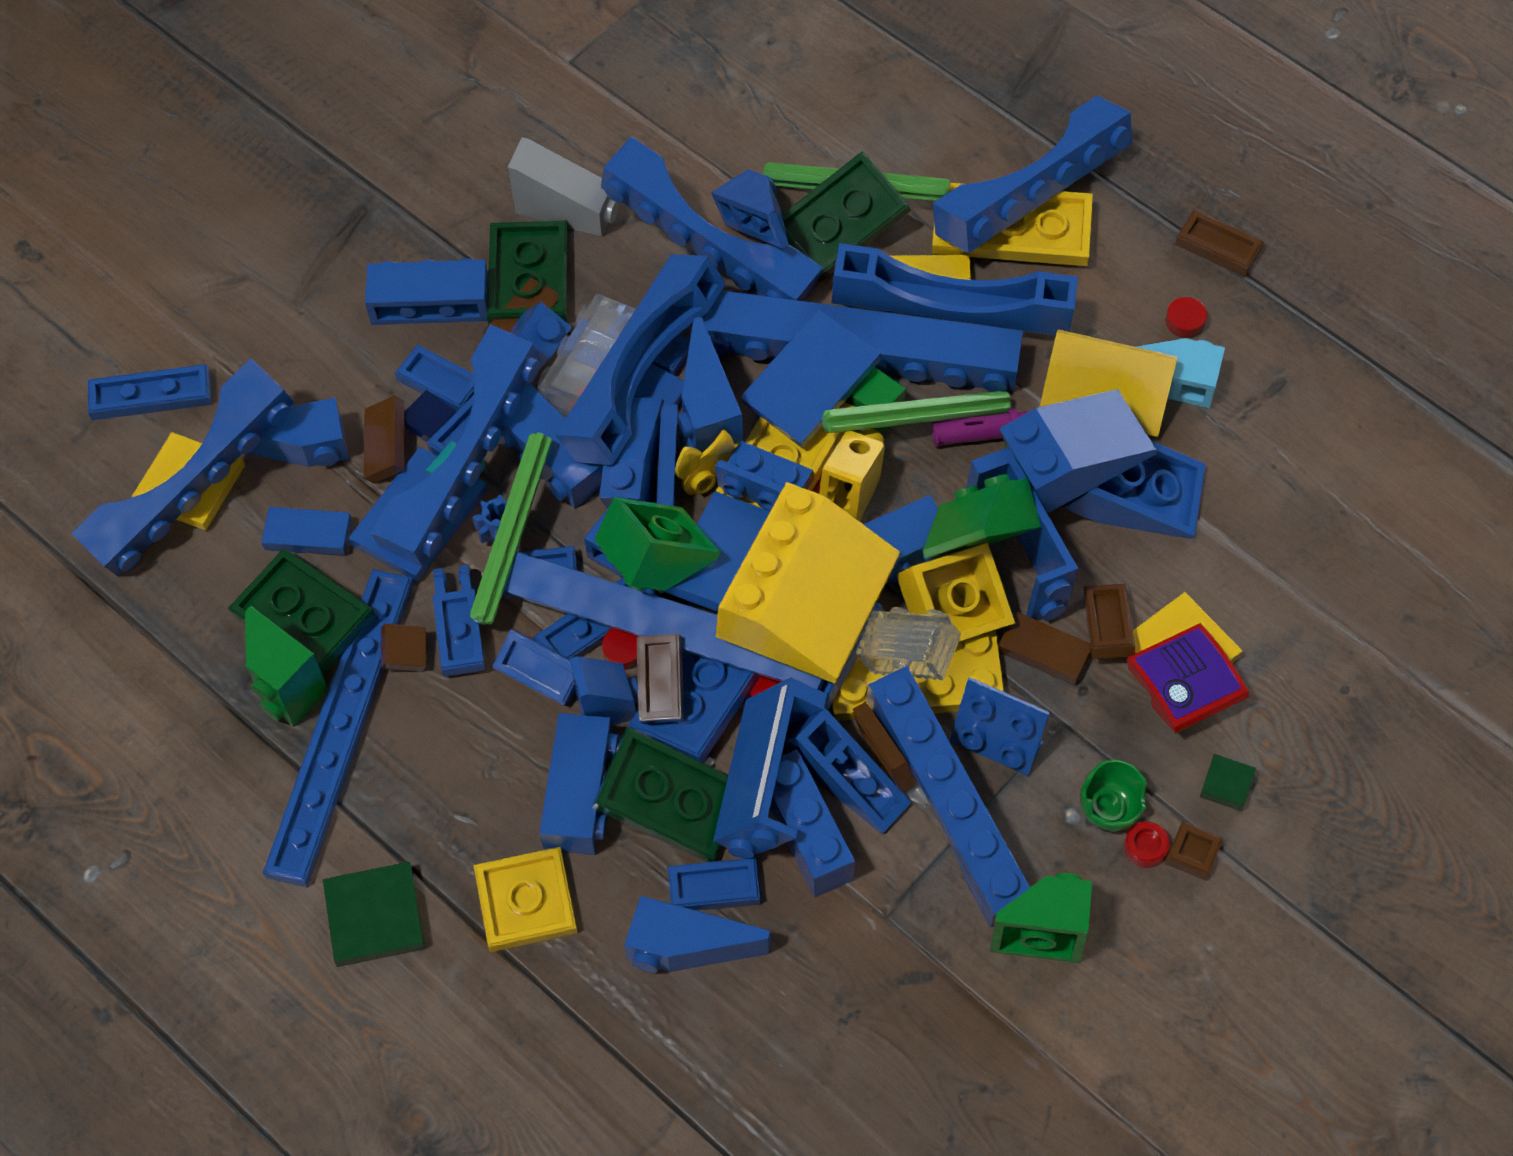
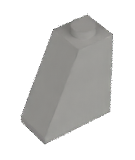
M521 138L508 165L516 214L541 221L567 220L568 228L602 237L607 224H612L615 221L618 212V202L612 200L605 193L604 189L601 188L602 178L530 139Z

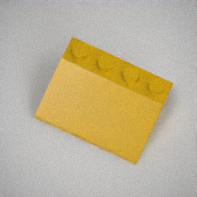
M786 482L718 606L716 637L836 684L899 558L900 551L827 497Z

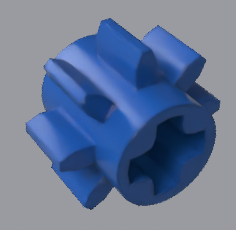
M501 495L487 503L481 501L482 515L473 516L474 527L479 530V539L482 544L487 541L494 543L507 501L503 500Z

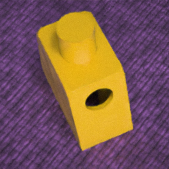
M865 429L861 434L854 431H846L822 468L819 494L830 499L859 522L881 477L885 449L884 437L874 429ZM846 482L853 484L849 492L844 488Z

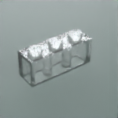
M597 293L589 306L585 305L582 307L577 316L575 329L570 337L565 336L562 339L557 351L556 360L551 367H546L543 370L538 382L541 395L562 415L568 416L636 310L635 308Z

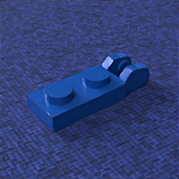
M469 564L459 565L458 577L462 590L447 592L446 590L448 584L443 568L433 569L436 593L433 595L443 677L484 671L485 663L480 623L470 618L476 593L472 587Z

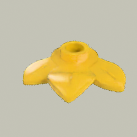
M722 430L715 441L703 452L693 447H684L676 462L675 474L681 480V487L688 495L703 494L709 491L716 482L715 466L719 460L728 462L739 444H734L732 437L726 430Z

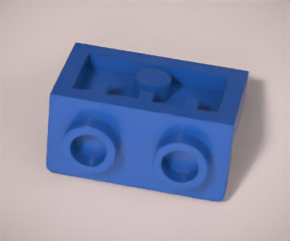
M743 441L739 442L728 462L719 460L715 466L718 486L726 494L734 498L744 497L768 511H771L786 482L808 490L814 480L812 469Z

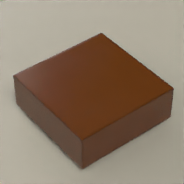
M385 623L381 627V668L422 672L426 668V627Z
M1182 821L1165 864L1207 881L1224 838Z

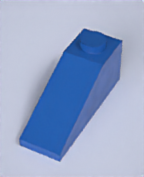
M747 169L711 192L725 226L780 248H784L789 244L781 209L775 197L777 195V188L767 175Z
M633 398L630 414L632 435L614 464L603 465L599 498L606 508L610 506L613 497L652 503L660 442L661 407L664 404L663 398Z
M336 398L291 406L285 419L277 425H271L260 436L258 445L251 452L247 453L307 467L316 465L330 466L337 461L349 459L343 421Z
M826 708L795 723L786 732L784 750L790 753L798 749L812 778L879 833H884L911 803Z
M640 896L624 947L627 960L632 961V965L637 969L650 973H655L658 969L672 972L769 954L771 934L770 930Z

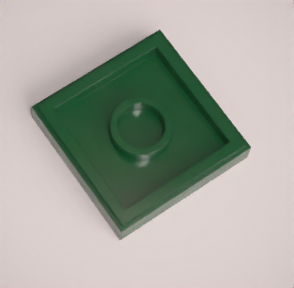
M410 861L323 879L333 957L337 967L425 949L413 868Z

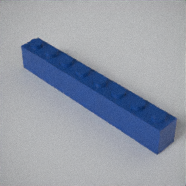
M723 290L708 313L702 316L717 355L730 353L745 355L753 360H764L766 358L775 359L816 311L820 309L881 354L882 360L875 368L886 375L900 376L914 382L924 380L944 382L952 387H962L964 385L981 387L990 392H1014L1023 334L1022 330Z

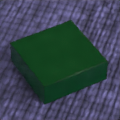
M1214 754L1200 797L1242 811L1256 767Z

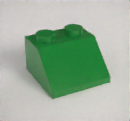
M1004 474L985 480L986 488L979 490L978 485L955 491L954 500L943 503L938 507L923 548L925 559L953 554L985 543L991 545L1040 528L1041 524L1028 478L1010 481L1009 474Z
M613 497L594 539L606 554V559L614 564L624 577V582L631 588L639 591H646L648 588L666 591L716 561L720 555V551L682 507Z
M250 606L245 611L246 668L253 681L250 687L261 698L262 701L259 703V706L269 717L275 721L283 718L294 727L328 692L327 685L314 653Z
M1058 873L1055 876L1046 875L996 913L990 952L1080 963L1089 929L1092 881L1082 880L1080 876L1072 873Z

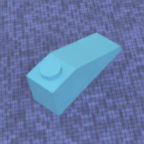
M1186 338L1136 346L1178 357L1168 399L1210 408L1225 347L1214 345L1205 340L1195 341Z

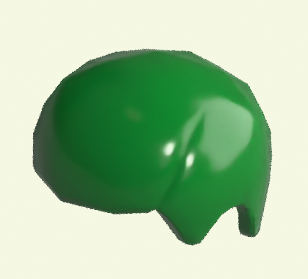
M1119 759L1100 762L1088 773L1082 783L1079 793L1082 813L1097 828L1110 832L1129 829L1146 809L1145 789L1147 782L1145 777L1133 764Z

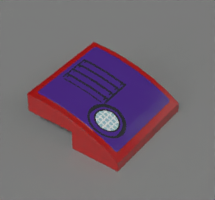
M1201 623L1127 657L1128 670L1151 695L1152 708L1174 733L1249 698V691L1237 670L1216 640Z

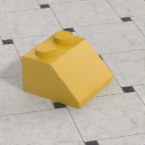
M988 543L912 566L896 574L909 615L936 649L1015 623Z

